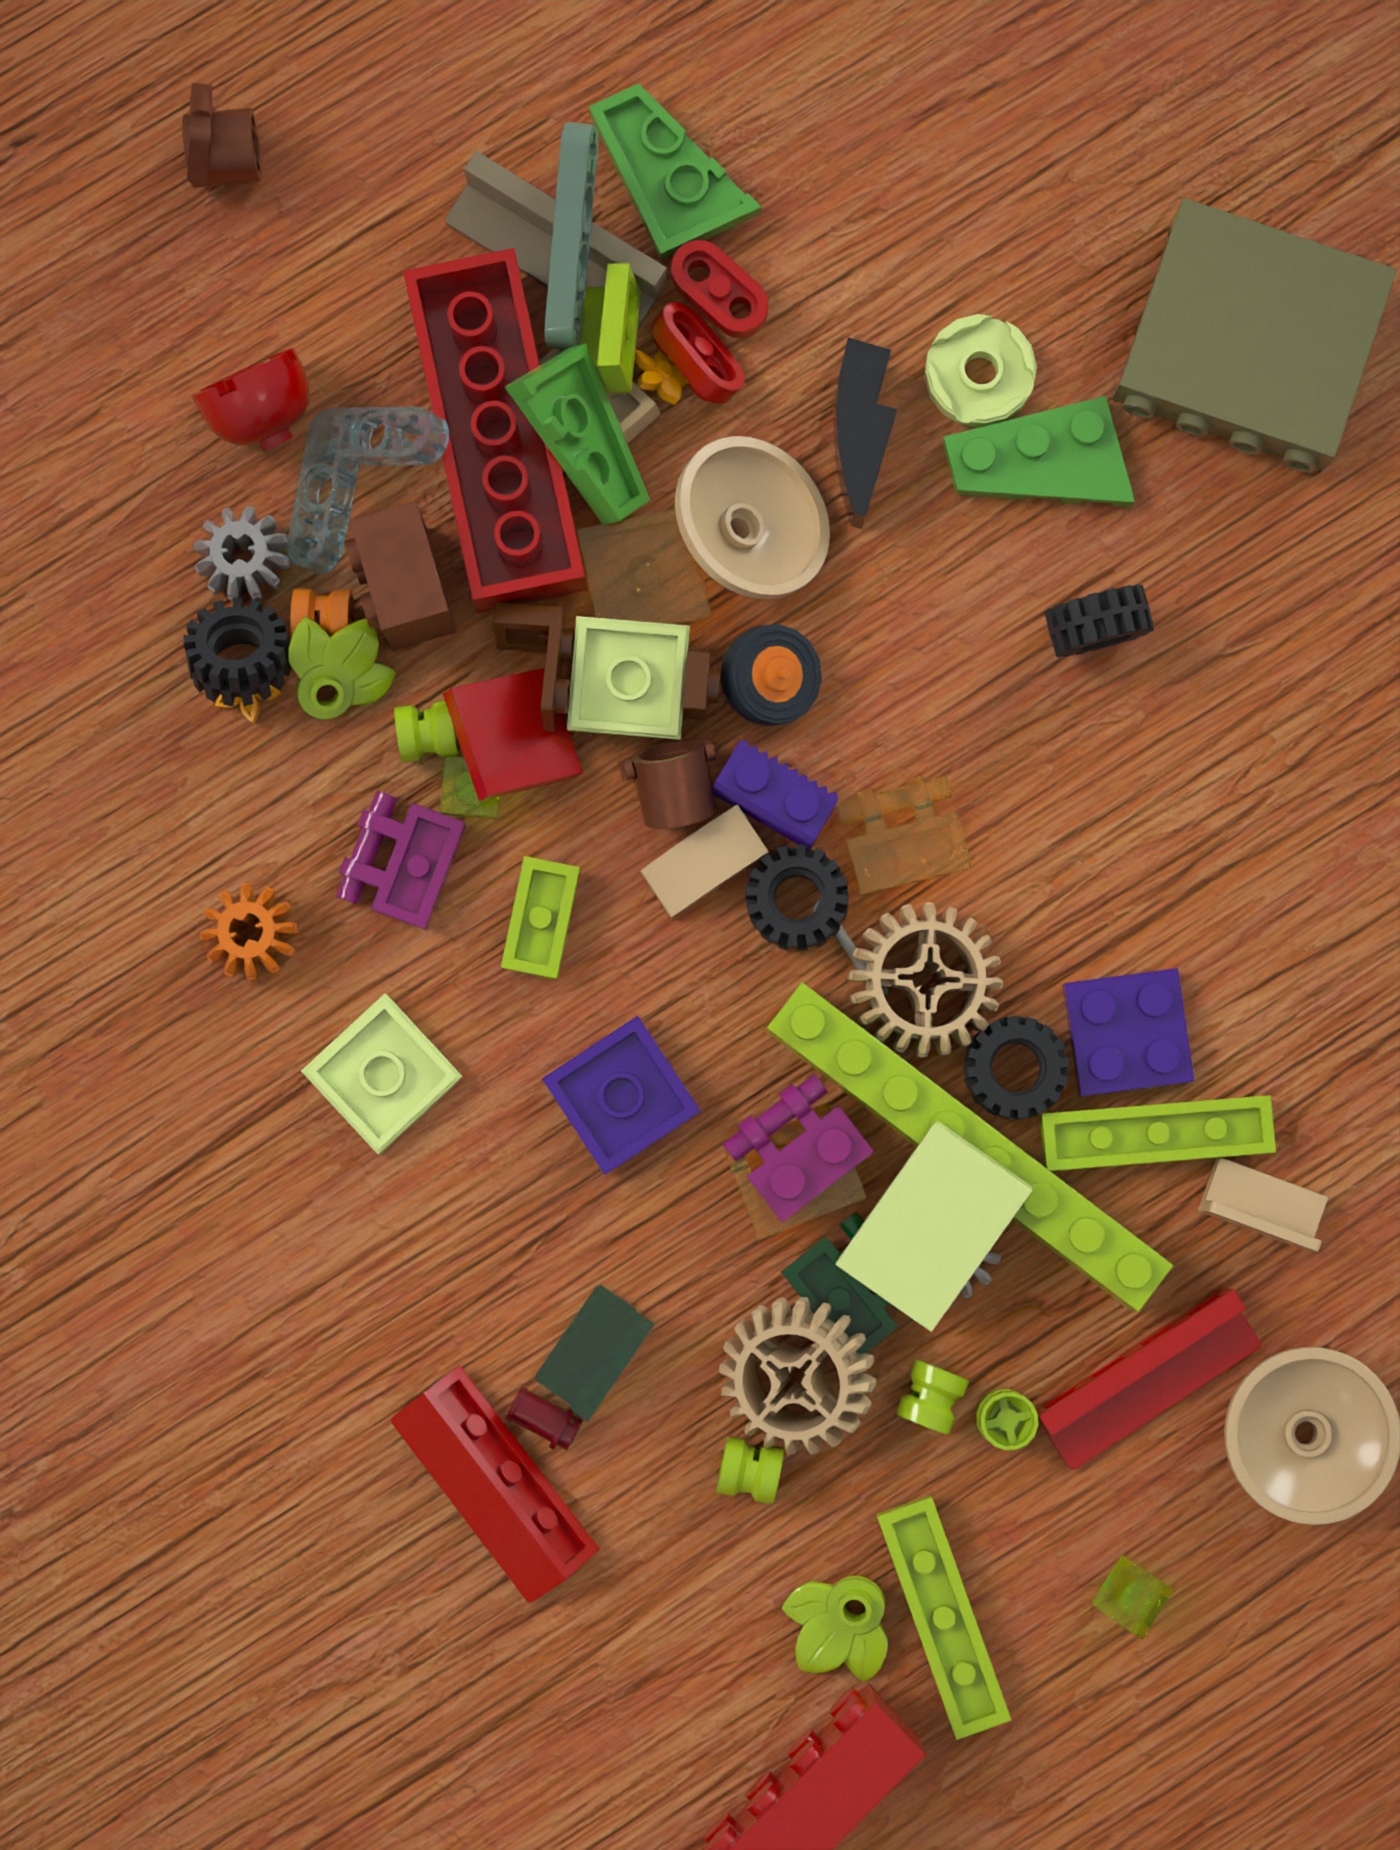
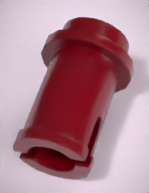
M524 1386L521 1387L505 1418V1420L512 1421L550 1441V1449L555 1450L559 1446L566 1451L572 1444L583 1422V1419L574 1415L575 1408L570 1406L568 1411L528 1391V1388Z

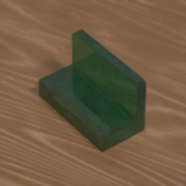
M598 1285L535 1375V1379L569 1403V1409L589 1421L654 1326L655 1321L606 1287Z

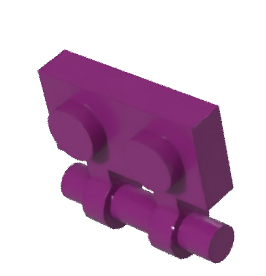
M376 791L369 811L363 810L357 826L361 828V832L351 858L345 857L341 865L339 874L343 876L336 897L357 905L364 884L378 888L371 907L373 911L427 930L467 825L463 821L411 803L404 824L390 819L397 798ZM383 837L397 841L386 871L372 867Z
M815 1074L811 1075L797 1087L792 1083L778 1093L781 1097L778 1102L755 1119L752 1115L748 1116L737 1125L740 1131L722 1144L735 1162L739 1161L753 1149L756 1150L765 1163L746 1177L781 1222L793 1215L874 1152L839 1106L821 1120L810 1105L828 1091ZM796 1117L805 1129V1132L778 1151L769 1137Z

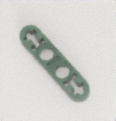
M566 122L561 135L545 316V342L548 348L566 350L579 345L581 340L598 158V129L596 124Z

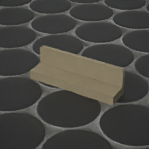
M476 151L464 168L467 186L446 216L447 226L490 253L515 248L519 271L548 288L556 199ZM592 222L586 287H605L607 264L630 263L641 290L638 331L667 286V267Z

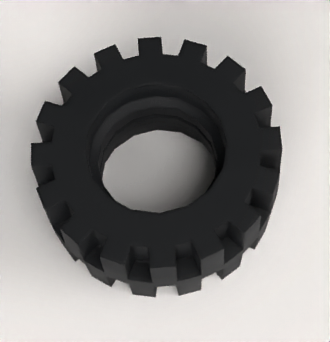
M1141 584L1127 585L1117 589L1112 588L1103 592L1088 594L1085 597L1075 598L1067 603L1058 604L1044 612L1056 657L1079 655L1088 651L1115 646L1154 631L1149 604Z
M1005 1017L988 1024L986 1030L979 1031L969 1044L963 1062L964 1081L974 1101L986 1109L988 1113L1004 1119H1027L1046 1111L1060 1098V1094L1068 1081L1067 1069L1069 1067V1058L1065 1055V1046L1062 1040L1055 1036L1054 1030L1049 1026L1043 1025L1030 1017ZM1008 1044H1020L1028 1047L1034 1052L1039 1061L1040 1071L1037 1081L1024 1092L1014 1093L1005 1090L997 1084L993 1076L992 1063L994 1056L1000 1048Z

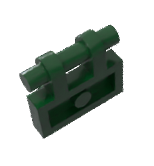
M855 1211L842 1221L839 1226L849 1239L852 1240L864 1223V1219ZM824 1236L780 1272L800 1297H807L809 1299L811 1311L814 1314L821 1304L825 1302L831 1305V1313L828 1319L836 1323L843 1315L850 1316L851 1322L844 1332L848 1337L856 1333L865 1334L866 1341L856 1352L857 1354L867 1353L898 1328L897 1324L884 1309L890 1303L875 1292L872 1294L864 1284L835 1265L842 1252L839 1253L830 1240Z

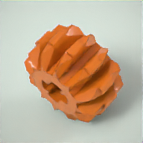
M243 883L239 890L240 902H237L228 891L223 890L219 893V898L227 909L221 914L214 908H206L204 916L218 924L217 928L202 930L200 932V939L205 942H220L209 951L207 958L210 962L217 963L228 957L224 967L225 975L234 978L244 964L247 979L258 981L260 977V962H263L266 969L272 974H277L281 971V967L273 955L279 951L285 956H294L296 949L287 943L281 942L282 936H294L299 934L300 929L296 923H280L281 920L292 912L293 907L287 901L272 907L276 895L273 889L265 887L255 901L253 886L249 883ZM256 918L259 919L261 922L256 924L255 927L263 931L260 940L257 942L249 939L244 947H242L239 942L245 938L237 934L242 923L252 925Z

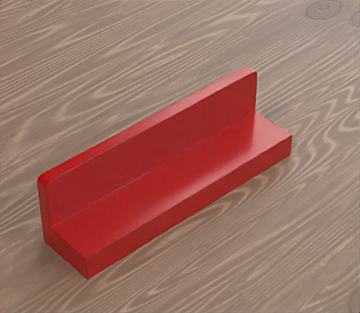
M1220 1289L1036 1409L1038 1422L1068 1468L1072 1470L1077 1469L1260 1349L1261 1342L1241 1313L1246 1308L1234 1289Z
M460 1365L391 1418L392 1425L527 1602H534L566 1581L600 1550Z

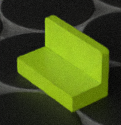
M630 263L607 264L605 287H586L580 344L586 343L606 393L631 392L641 290Z

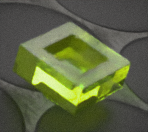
M445 756L440 813L447 816L498 820L500 797L479 802L465 759Z
M1121 1555L1091 1604L1131 1633L1143 1639L1174 1589L1135 1562Z

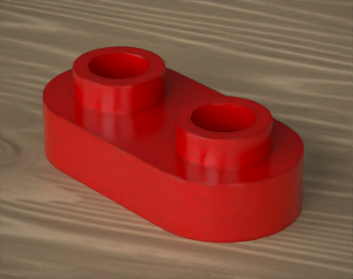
M694 240L685 243L676 251L671 263V277L675 289L718 329L730 337L746 338L756 334L764 326L768 315V297L765 290L720 248L705 240ZM695 267H703L710 275L706 280L698 282L690 278L689 272ZM741 303L748 306L751 312L747 317L739 319L735 318L729 310L733 305Z
M671 302L654 318L651 323V331L657 348L670 358L687 379L692 391L700 399L716 404H725L743 387L745 376L740 364L696 311L685 304Z

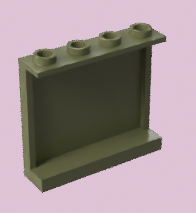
M1183 197L1173 217L1167 235L1168 240L1120 382L1114 391L1112 400L1122 403V408L1131 415L1145 419H1152L1157 415L1175 421L1176 427L1187 434L1206 437L1208 433L1228 439L1230 440L1229 445L1240 452L1259 455L1264 451L1282 457V463L1293 470L1305 473H1312L1315 469L1324 471L1336 456L1397 269Z

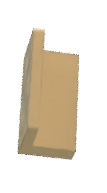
M1216 1157L1198 1211L1298 1249L1318 1252L1322 1241L1314 1237L1328 1197L1230 1160Z

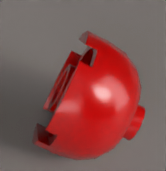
M289 348L270 356V361L266 363L261 362L243 368L201 389V392L192 395L202 418L213 433L225 442L238 446L258 442L262 451L274 448L293 438L289 427L304 416L309 403V383L304 367L294 348Z

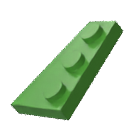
M639 83L589 106V115L593 124L597 126L598 134L660 260L674 255L687 242L709 239L761 214L762 207L748 193L745 195L726 175V170L713 157L709 158L686 135V130Z
M586 343L566 349L505 386L603 525L623 520L650 501Z
M1106 396L943 437L942 445L956 495L1024 500L1025 497L1061 500V503L1082 504L1083 501L1112 503V506L1132 507L1135 503Z

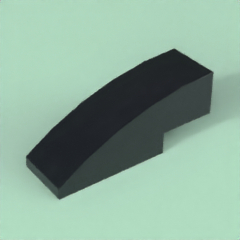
M848 337L836 393L834 415L835 461L841 495L850 524L862 529L897 409L877 404L891 350Z

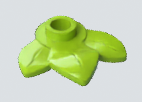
M304 617L296 626L288 646V660L293 670L300 677L296 687L297 699L302 709L308 715L321 720L333 719L342 715L350 705H365L377 701L390 688L396 672L385 664L375 662L379 643L374 627H369L367 619L349 624L335 632L331 637L328 636L317 622L309 617ZM324 685H332L336 688L335 695L328 701H321L316 698L318 689Z
M848 1576L842 1578L834 1585L811 1581L798 1586L783 1603L782 1610L788 1617L803 1625L795 1647L796 1661L800 1670L810 1673H824L839 1667L844 1662L850 1671L862 1682H866L875 1676L885 1660L888 1649V1638L880 1624L885 1611V1598L876 1583L862 1576ZM850 1600H858L864 1604L866 1611L858 1615L852 1614L846 1609L845 1604Z

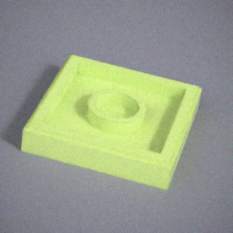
M576 616L567 730L681 740L682 706L690 626Z
M386 993L301 1070L378 1155H381L464 1078Z

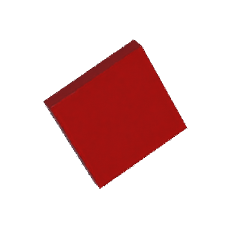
M545 668L457 686L443 693L479 802L571 780L583 773L570 733L567 730L563 713H558L556 732H546L543 729L541 698Z

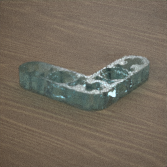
M417 406L329 408L316 415L307 435L288 535L287 553L293 564L318 574L327 573L332 570L339 562L344 549V540L346 538L359 465L431 464L439 459L446 450L449 441L447 422L442 417ZM384 423L385 434L383 440L376 448L371 449L370 439L372 433L377 426ZM406 432L411 435L423 434V436L417 437L414 442L406 439ZM328 462L334 463L333 466L328 465ZM331 478L333 482L331 494L324 503L320 504V489L324 482ZM318 516L323 517V521L318 520Z

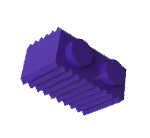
M747 740L740 741L713 785L714 796L733 807L738 804L743 813L796 844L807 845V849L813 847L838 802L836 792L828 794L826 786L818 788L816 780L808 782L807 775L798 776L797 769L788 770L787 763L779 765L777 757L769 759L767 751L759 753L757 746H748Z

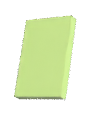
M936 1120L842 1252L835 1265L932 1332L1030 1195L1033 1187Z

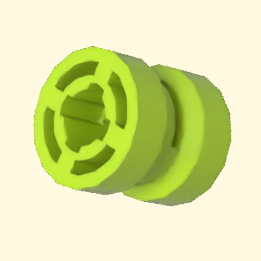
M445 700L434 702L430 708H426L424 711H419L413 705L394 708L396 734L402 763L420 761L425 752H430V754L436 753L442 758L459 756V742Z
M916 1359L910 1373L913 1382L911 1389L913 1390L911 1394L901 1397L895 1414L949 1435L955 1420L953 1412L950 1410L951 1406L955 1404L957 1399L964 1397L970 1380Z
M1008 1388L995 1389L986 1393L979 1401L975 1411V1423L980 1434L993 1446L1003 1450H1018L1028 1445L1035 1437L1038 1428V1414L1033 1403L1019 1392Z
M727 1436L716 1493L733 1497L739 1492L751 1493L755 1502L773 1505L782 1468L784 1447L774 1445L765 1449V1446H763L759 1450L749 1446L745 1439Z

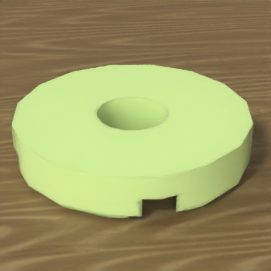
M976 314L956 319L939 332L927 353L924 379L930 399L944 416L960 425L979 428L1007 421L1021 411L1033 391L1037 364L1032 345L1019 328L1007 321L1004 323L998 319H992V316ZM984 358L992 363L996 376L987 384L974 383L967 377L965 365L972 359Z

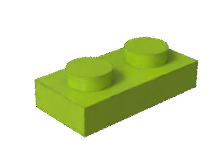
M524 856L501 963L502 969L558 980L581 871L580 867Z

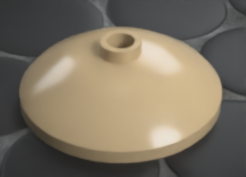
M731 436L707 444L683 468L675 493V512L678 527L693 558L715 581L727 589L747 597L776 599L801 589L819 572L827 556L830 540V526L826 506L812 478L789 454L760 439Z
M1300 1347L1279 1352L1259 1363L1244 1377L1236 1388L1228 1406L1225 1419L1224 1440L1226 1454L1230 1467L1241 1487L1257 1504L1267 1511L1283 1519L1301 1524L1320 1525L1335 1523L1348 1519L1366 1509L1382 1494L1389 1484L1400 1455L1399 1415L1385 1385L1375 1373L1360 1361L1344 1353L1326 1348ZM1307 1421L1313 1427V1436L1309 1441L1300 1443L1296 1439L1295 1430L1300 1423Z

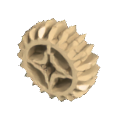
M927 902L922 906L920 920H917L914 909L910 904L900 907L901 926H899L893 916L886 913L879 918L880 926L885 932V936L871 928L866 929L862 934L865 941L874 949L871 952L863 948H856L852 952V958L867 965L866 970H853L847 974L848 981L854 983L865 982V991H859L850 995L851 1004H860L864 1001H869L872 1009L863 1013L858 1018L861 1025H866L879 1018L883 1024L875 1031L874 1037L882 1042L889 1037L892 1031L897 1033L893 1044L895 1052L903 1053L907 1049L910 1040L915 1039L914 1051L916 1057H927L930 1050V1040H933L939 1055H947L951 1052L950 1034L960 1046L964 1047L972 1042L971 1036L965 1027L966 1024L977 1031L986 1030L988 1023L977 1013L978 1009L988 1012L997 1011L999 1003L992 998L984 996L985 990H997L1003 987L1002 979L997 977L986 978V969L1000 965V957L991 956L983 960L979 950L988 947L992 939L989 935H985L973 942L968 937L977 924L973 918L964 921L958 929L953 927L957 917L956 908H946L940 921H936L934 903ZM918 934V947L914 948L912 962L907 968L882 969L888 951L898 940L907 935ZM936 936L947 941L958 951L966 965L968 974L950 970L943 964L939 953L940 945H936ZM925 965L931 968L928 975L935 973L937 980H949L951 982H945L929 988L926 995L919 992L921 986L915 988L913 980H900L899 978H906L921 972ZM882 986L901 990L907 995L911 1003V1014L915 1015L914 1025L903 1020L891 1009L884 997ZM968 991L959 1012L945 1024L932 1027V1015L937 1012V1003L944 992Z
M800 1297L795 1302L793 1311L785 1298L776 1299L772 1304V1311L763 1305H759L751 1313L752 1321L742 1319L735 1326L734 1329L738 1338L731 1337L724 1344L723 1349L731 1358L725 1359L719 1365V1373L732 1380L725 1383L721 1388V1396L728 1398L737 1397L738 1402L730 1409V1417L736 1418L744 1414L747 1415L750 1421L744 1429L745 1435L751 1436L759 1428L766 1432L764 1438L765 1449L773 1447L779 1438L784 1439V1448L787 1455L795 1454L801 1442L804 1443L810 1454L819 1452L823 1440L832 1447L837 1446L843 1439L842 1430L853 1433L860 1425L857 1414H866L871 1407L872 1402L864 1393L872 1392L876 1386V1378L863 1372L874 1364V1356L867 1353L857 1354L856 1350L866 1341L865 1334L856 1333L848 1337L844 1331L851 1322L850 1316L843 1315L836 1323L828 1319L831 1313L830 1303H822L815 1314L811 1313L810 1302L807 1297ZM793 1334L806 1337L814 1341V1343L806 1348H796L785 1340L779 1343L773 1337ZM827 1354L832 1358L839 1374V1395L832 1390L834 1384L825 1375L823 1369L824 1359ZM756 1357L763 1361L760 1367L767 1373L771 1381V1391L768 1396L761 1388L757 1377ZM810 1359L812 1364L804 1372L805 1377L802 1379V1382L800 1384L795 1382L788 1391H784L783 1387L791 1379L789 1375L795 1367L800 1369ZM796 1403L806 1407L810 1412L816 1409L821 1414L801 1416L789 1413L781 1408L787 1404Z

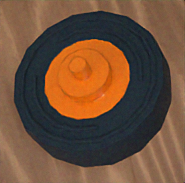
M780 624L755 626L737 636L724 654L720 672L723 692L732 709L745 720L763 726L788 724L807 713L818 697L822 681L820 659L811 642L796 629Z

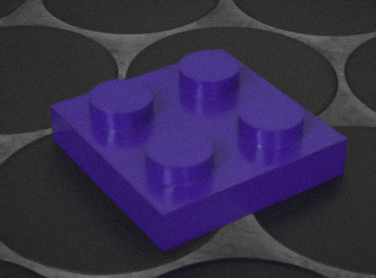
M1178 968L1062 984L1078 1097L1194 1081Z
M638 1016L542 1078L604 1175L701 1112Z

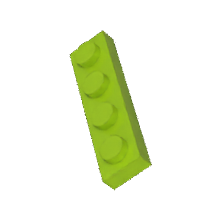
M1271 1095L1039 1114L1044 1167L1049 1171L1276 1153Z
M927 1495L877 1513L878 1522L956 1740L1011 1721L932 1496Z

